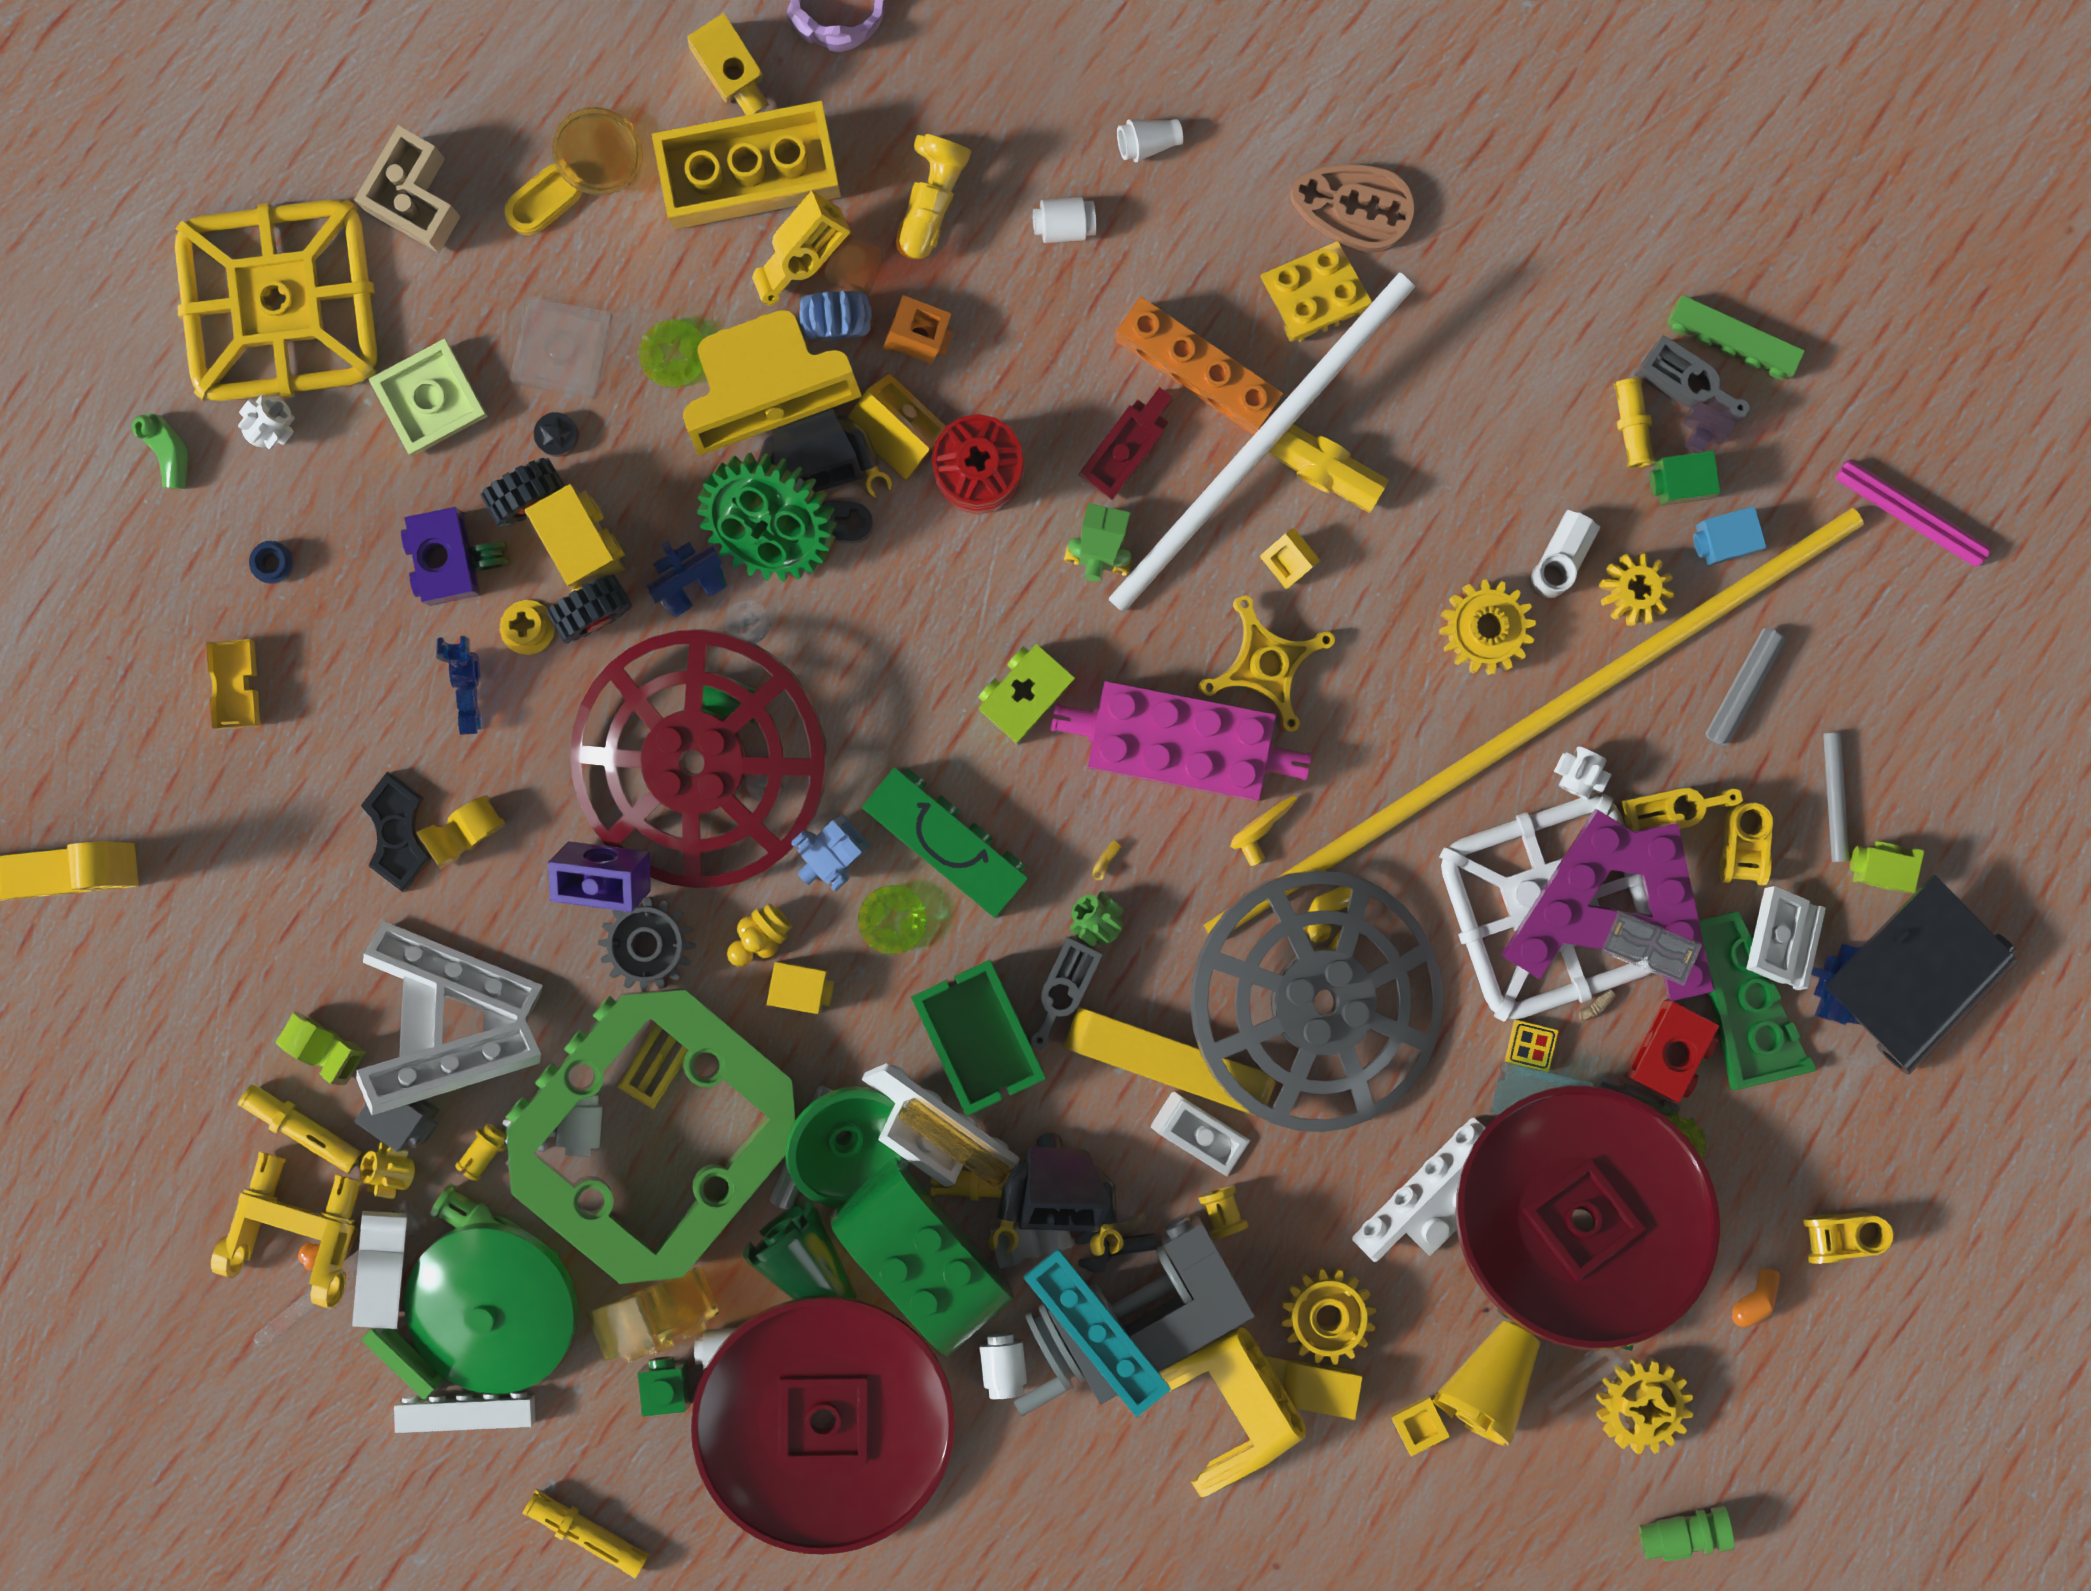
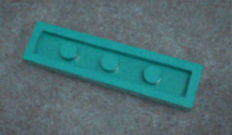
M1059 1248L1024 1275L1025 1281L1136 1418L1171 1390L1170 1385Z

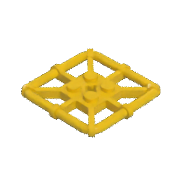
M327 199L272 206L268 202L258 204L255 209L200 215L189 219L187 222L180 221L175 228L178 230L175 239V254L181 304L177 306L178 317L183 319L189 374L195 388L194 394L201 400L229 401L260 397L261 394H265V396L280 394L282 398L294 397L295 392L354 385L363 382L366 378L373 377L377 373L374 370L377 364V345L371 296L375 295L374 284L369 282L363 227L357 213L358 208L350 200ZM330 217L303 251L277 254L274 233L275 223ZM259 226L263 256L232 260L200 234ZM345 226L352 283L319 287L316 260L341 228ZM193 243L226 268L230 298L207 301L198 300L192 249ZM273 289H278L281 295L286 296L285 303H282L278 310H274L271 305H265L264 303L265 298L271 297ZM354 298L360 358L324 331L320 301ZM231 312L234 339L207 372L201 317ZM318 339L353 367L292 375L288 343ZM273 345L276 378L220 384V381L247 348Z

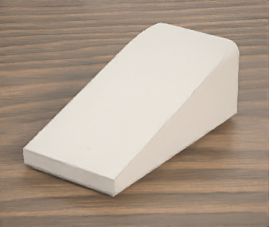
M1176 1092L1170 1094L1151 1124V1128L1159 1135L1227 1177L1251 1141Z

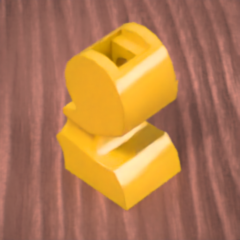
M487 794L455 810L448 817L447 823L444 826L437 827L433 824L416 832L440 869L455 862L463 852L473 850L477 843L490 837L506 825L505 820L499 818L490 804L491 799Z

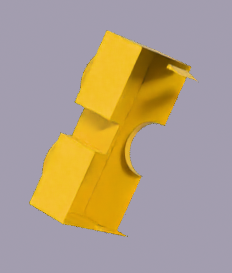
M244 639L206 642L208 673L211 676L213 689L212 697L210 698L212 729L260 727L258 691L249 690V677L257 676L255 641Z

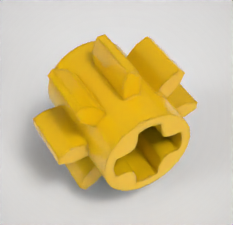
M381 1142L378 1152H367L360 1165V1179L363 1183L368 1184L366 1191L372 1192L378 1197L394 1199L396 1189L403 1191L408 1189L415 1174L414 1162L412 1159L407 1158L408 1150L396 1152Z

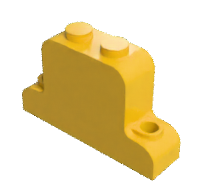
M779 310L763 314L756 319L737 326L722 329L715 334L707 336L700 342L698 355L710 390L707 395L693 400L685 407L683 419L697 454L701 456L862 396L847 356L843 352L836 350L826 351L818 355L810 354L795 316L789 311Z

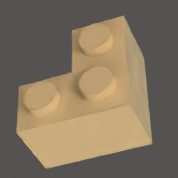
M397 125L354 200L367 213L437 253L441 252L461 217L450 204L427 192L445 160L443 155L434 145Z

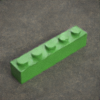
M1684 295L1677 299L1666 325L1672 327L1671 330L1683 336H1686V334L1696 338L1695 341L1703 346H1715L1721 349L1720 353L1727 357L1735 358L1737 356L1745 360L1744 363L1754 369L1761 367L1769 371L1771 377L1778 380L1792 377L1804 354V350Z

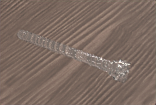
M405 1200L391 1211V1213H407L405 1239L407 1237H416L428 1226L422 1213L408 1200ZM359 1249L344 1261L342 1271L345 1272L347 1281L357 1273ZM311 1289L254 1335L256 1346L260 1348L267 1347L317 1306L311 1301Z

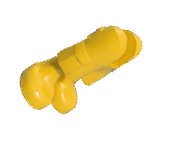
M925 134V136L917 135L914 143L917 153L926 158L930 163L929 178L927 183L914 182L908 207L903 220L900 222L896 238L898 252L911 259L925 258L932 252L933 247L936 248L940 235L939 228L954 196V193L951 191L962 169L967 165L971 154L970 149L960 144L930 134Z

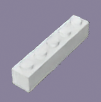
M517 1391L505 1397H500V1394L486 1393L483 1394V1398H473V1394L456 1395V1399H446L445 1395L429 1396V1400H418V1396L402 1397V1401L394 1405L395 1433L532 1427L536 1422L535 1395H527L526 1391Z

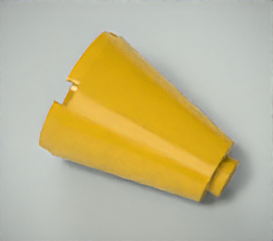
M1502 1321L1437 1391L1432 1402L1451 1419L1455 1414L1460 1420L1465 1422L1464 1427L1499 1445L1504 1446L1506 1443L1509 1446L1516 1432L1540 1347V1341L1534 1337V1334L1524 1330L1513 1321L1511 1323Z

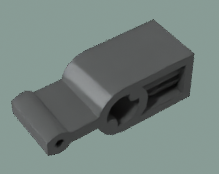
M1664 335L1655 342L1635 373V376L1641 378L1644 382L1687 408H1696L1706 403L1722 413L1724 420L1729 423L1740 421L1751 408L1746 400H1736L1719 389L1720 377L1710 364ZM1695 377L1699 378L1704 385V389L1697 394L1688 386V381L1690 382Z
M1068 937L1066 938L1042 989V1004L1048 1013L1040 1029L1032 1034V1047L1039 1050L1044 1049L1048 1044V1033L1056 1016H1067L1075 1011L1103 954ZM1079 952H1084L1074 971L1072 978L1069 979L1068 975L1079 955ZM1058 984L1067 985L1069 987L1068 995L1073 998L1069 1006L1061 1009L1052 1006L1053 998L1048 995L1050 989ZM1041 1037L1043 1040L1039 1042L1037 1038Z

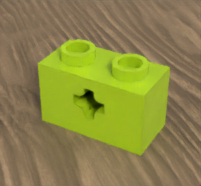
M1037 644L1030 651L1023 646L1008 662L1007 666L1012 671L1001 683L994 678L978 696L983 701L978 708L979 711L1017 745L1075 681V678ZM1030 681L1033 684L1031 693L1034 698L1031 701L1023 698L1016 702L1013 699L1016 695L1013 685L1017 682L1020 685H1025Z

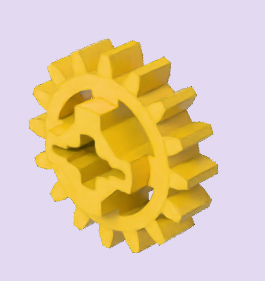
M1635 1357L1630 1358V1369L1626 1371L1617 1364L1614 1368L1618 1377L1615 1380L1604 1377L1602 1380L1609 1388L1608 1392L1596 1395L1598 1401L1606 1406L1596 1411L1599 1419L1602 1422H1607L1603 1427L1605 1433L1610 1438L1616 1436L1615 1442L1623 1449L1630 1444L1636 1454H1641L1645 1445L1654 1454L1659 1453V1442L1663 1440L1671 1447L1674 1446L1675 1442L1672 1434L1675 1431L1682 1434L1687 1432L1686 1428L1680 1423L1682 1418L1693 1417V1412L1684 1406L1685 1403L1693 1400L1692 1394L1686 1389H1682L1687 1383L1680 1374L1674 1375L1675 1370L1666 1362L1659 1367L1658 1362L1653 1357L1647 1358L1645 1366H1642ZM1660 1382L1666 1385L1670 1399L1662 1396L1663 1389L1659 1386ZM1618 1412L1628 1416L1627 1423L1630 1425L1629 1429L1621 1423Z

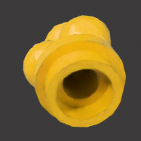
M768 903L763 908L757 907L751 913V916L742 918L738 923L737 932L741 941H735L729 946L727 951L728 960L731 964L742 967L751 962L753 952L761 958L774 956L778 951L779 944H782L788 938L786 933L792 928L790 921L771 903Z

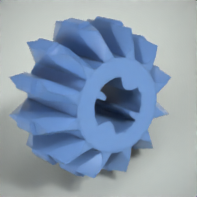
M855 290L828 291L806 295L800 301V311L798 313L799 326L802 328L803 337L808 340L831 341L863 337L871 330V306H869L868 295L863 292H856Z

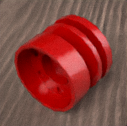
M981 414L960 417L946 426L935 441L932 464L937 487L946 501L960 511L977 515L996 512L1010 503L1021 487L1024 473L1021 444L1012 429L999 419ZM978 452L981 458L989 457L985 461V469L978 472L975 466H966L971 463V454Z

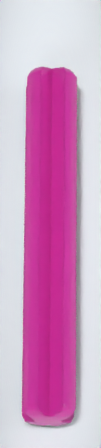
M1847 460L1836 474L1838 482L1972 566L1977 567L1981 565L1988 557L1991 550L1989 545L1857 462Z

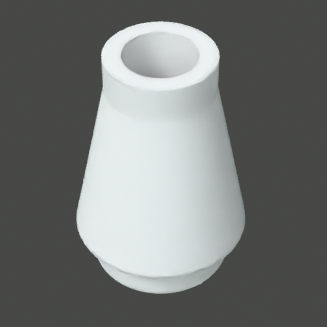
M1128 119L1125 125H1120L1117 128V141L1121 156L1124 160L1133 159L1134 162H1138L1170 147L1182 145L1183 131L1179 120Z

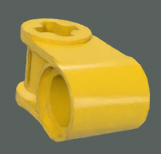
M1742 802L1728 810L1725 817L1723 848L1719 862V875L1722 883H1729L1732 879L1756 881L1760 886L1768 884L1772 864L1771 839L1773 817L1769 809L1764 805ZM1752 810L1757 816L1758 823L1753 832L1746 834L1740 826V819L1744 812ZM1738 863H1752V867L1738 866Z
M1870 1212L1821 1214L1803 1218L1804 1226L1809 1229L1812 1253L1808 1254L1809 1263H1832L1848 1258L1879 1255L1888 1250L1893 1242V1231L1890 1224ZM1874 1222L1878 1228V1235L1872 1243L1863 1244L1860 1240V1230L1865 1224Z

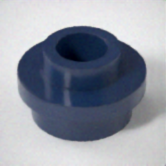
M265 541L258 544L251 552L249 558L252 574L258 580L267 584H277L284 581L291 574L294 565L291 551L284 544L277 541ZM276 555L279 559V565L275 570L270 571L266 567V560L268 557Z

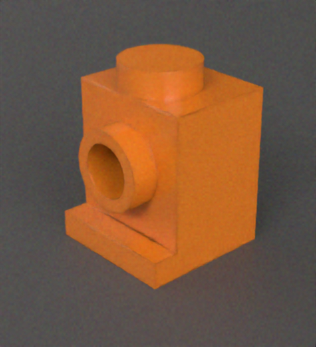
M903 295L894 313L882 350L891 352L893 349L932 364L937 354L945 356L951 342L953 331L946 329L951 313Z

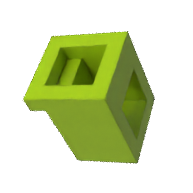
M1878 841L1875 842L1874 848L1856 846L1850 861V870L1855 872L1853 882L1899 893H1915L1924 850L1904 849L1903 854H1900L1901 846Z

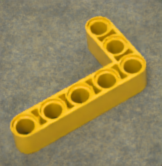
M113 841L69 844L67 849L0 856V901L139 886L135 843Z

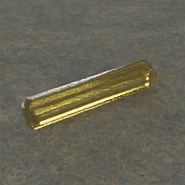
M912 1098L903 1104L898 1115L900 1120L990 1185L996 1187L1004 1183L1010 1172V1168L1006 1163L918 1099Z

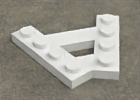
M382 921L364 953L363 963L403 979L400 1054L398 1058L357 1070L356 1079L371 1115L540 1063L541 1053L527 1021L541 996L543 985ZM444 996L484 1011L483 1032L442 1044Z

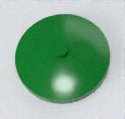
M475 1223L446 1233L422 1254L412 1269L406 1286L404 1300L405 1318L410 1336L416 1348L426 1362L441 1376L471 1391L486 1394H506L521 1391L535 1385L547 1377L561 1362L568 1352L576 1333L578 1300L567 1269L558 1256L545 1243L528 1232L513 1226L499 1223Z

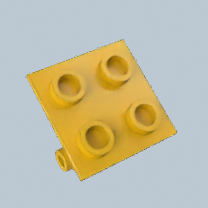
M1338 241L1260 275L1262 282L1286 324L1284 329L1290 342L1297 339L1299 342H1303L1305 337L1317 333L1319 329L1323 332L1328 331V325L1333 324L1334 327L1339 326V320L1342 322L1355 315L1360 317L1363 314V310L1367 309L1372 303Z

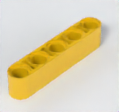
M1077 1007L1063 1046L1064 1048L1252 1114L1230 1098L1217 1083L1204 1062L1199 1048L1106 1015ZM1223 1058L1222 1060L1228 1071L1242 1088L1258 1101L1268 1106L1276 1080L1265 1071Z

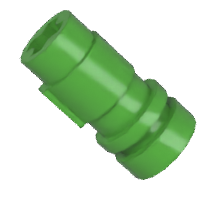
M1725 1506L1710 1508L1709 1513H1705L1704 1509L1697 1510L1694 1516H1678L1639 1525L1640 1539L1646 1560L1663 1557L1664 1562L1691 1558L1692 1552L1703 1551L1707 1555L1713 1554V1549L1715 1548L1719 1552L1735 1549L1731 1522Z

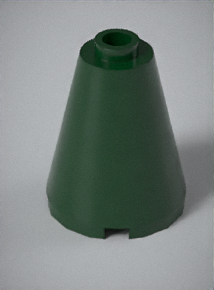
M806 1201L805 1210L797 1204L775 1217L759 1231L763 1239L755 1247L750 1241L742 1253L744 1259L752 1268L793 1300L814 1296H837L857 1299L854 1288L823 1220L811 1201Z

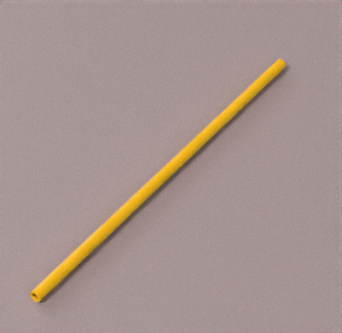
M1854 508L1847 510L1278 877L1312 870L1327 871L1858 530L1864 526L1862 517ZM1302 886L1286 890L1284 893L1288 896ZM1268 899L1254 907L1238 922L1232 931L1271 907ZM1225 911L1203 924L1208 934Z

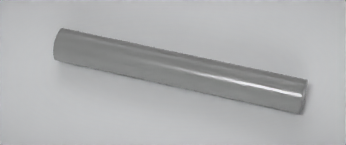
M1841 732L1824 733L1832 862L1849 861Z

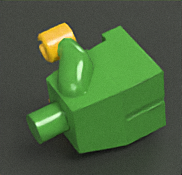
M1088 503L1083 520L1081 538L1069 540L1064 557L1065 562L1070 563L1073 560L1074 565L1087 566L1084 577L1092 582H1100L1104 570L1113 571L1115 574L1122 571V575H1128L1132 558L1130 551L1123 548L1130 512Z

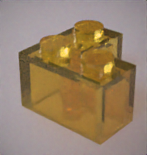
M701 1266L689 1269L683 1278L661 1280L645 1289L618 1297L586 1314L605 1361L623 1357L625 1363H629L647 1354L652 1356L673 1347L674 1342L672 1338L681 1334L682 1339H687L705 1331L707 1328L704 1322L720 1313Z

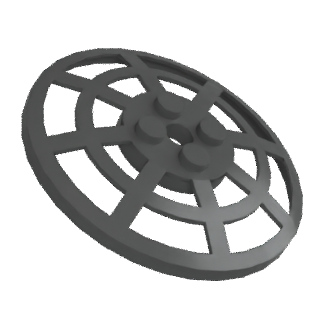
M1312 870L1290 873L1266 881L1245 893L1224 912L1210 931L1199 953L1192 978L1190 1007L1193 1032L1200 1054L1213 1078L1230 1098L1248 1112L1269 1123L1297 1131L1327 1132L1346 1129L1371 1120L1393 1106L1410 1090L1425 1069L1435 1048L1442 1020L1443 991L1440 969L1433 947L1421 925L1401 902L1386 890L1365 879L1341 872ZM1314 884L1341 885L1352 889L1347 913L1318 910L1298 915L1294 912L1284 891ZM1369 896L1381 901L1396 913L1411 930L1419 945L1399 956L1395 947L1385 935L1373 925L1363 920ZM1268 899L1280 923L1273 926L1257 941L1248 953L1245 962L1220 953L1225 940L1238 922L1254 907ZM1316 924H1337L1343 926L1336 950H1313L1303 927ZM1359 933L1367 937L1379 948L1386 957L1387 963L1367 972L1352 957ZM1287 936L1296 957L1289 961L1279 974L1260 968L1259 965L1268 951L1280 939ZM1425 961L1429 969L1432 988L1431 1021L1427 1034L1408 1026L1411 993L1406 973ZM1213 969L1238 978L1235 1012L1239 1033L1216 1042L1211 1031L1208 1009L1209 987ZM1393 979L1396 980L1398 991L1396 1021L1376 1013L1377 1000L1375 989ZM1252 984L1272 991L1271 1009L1273 1018L1255 1026L1252 1024L1250 1013ZM1328 990L1333 996V1007L1328 1013L1321 1015L1315 1009L1314 999L1320 991ZM1369 1029L1390 1037L1379 1055L1362 1069L1354 1046L1364 1038ZM1282 1034L1289 1043L1299 1049L1290 1072L1284 1070L1272 1060L1263 1049L1262 1042ZM1401 1042L1421 1050L1415 1065L1404 1080L1385 1098L1374 1104L1367 1081L1377 1075L1390 1062L1398 1051ZM1247 1049L1263 1071L1276 1081L1284 1084L1273 1107L1271 1108L1261 1103L1243 1089L1228 1071L1222 1059ZM1338 1054L1346 1077L1328 1081L1306 1079L1316 1055ZM1351 1089L1358 1111L1348 1116L1331 1119H1306L1289 1115L1300 1091L1330 1094Z

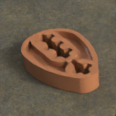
M1336 165L1323 167L1300 175L1295 180L1290 193L1292 205L1311 226L1328 238L1338 241L1341 245L1366 253L1382 252L1396 245L1408 231L1414 215V201L1407 184L1395 173L1372 166ZM1308 184L1316 185V193L1323 196L1322 198H1315L1312 204L1304 202L1305 195L1299 192V189L1306 190ZM1350 195H1355L1358 197L1357 204L1361 206H1368L1371 200H1375L1378 202V209L1383 212H1388L1391 206H1396L1399 208L1398 215L1404 217V220H1398L1395 226L1387 224V216L1377 214L1374 220H1369L1366 218L1367 211L1363 209H1356L1353 215H1349L1346 213V206L1341 204L1340 200L1347 201Z

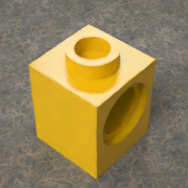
M780 961L774 962L767 1005L820 1014L822 1005L830 1007L834 981L827 980L829 970Z

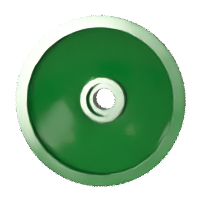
M855 1086L829 1092L816 1099L804 1109L790 1130L785 1150L788 1172L800 1192L818 1204L837 1208L895 1156L907 1168L909 1165L908 1160L878 1140L896 1103L874 1088ZM847 1130L843 1137L836 1138L840 1132Z

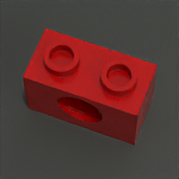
M1664 1000L1625 1077L1671 1101L1680 1103L1683 1096L1688 1098L1692 1094L1698 1083L1699 1075L1695 1072L1702 1058L1707 1060L1714 1052L1719 1041V1037L1715 1035L1719 1025L1673 1001ZM1679 1041L1684 1047L1685 1055L1679 1064L1671 1065L1667 1060L1666 1051L1671 1043Z

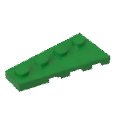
M1739 911L1699 919L1714 989L1713 992H1709L1715 1023L1719 1025L1717 1032L1730 1089L1741 1090L1817 1071L1811 1057L1806 1056L1798 1040L1801 1037L1794 1023L1789 1022L1779 1001L1781 996L1775 984L1770 983L1767 977L1746 969L1753 940Z

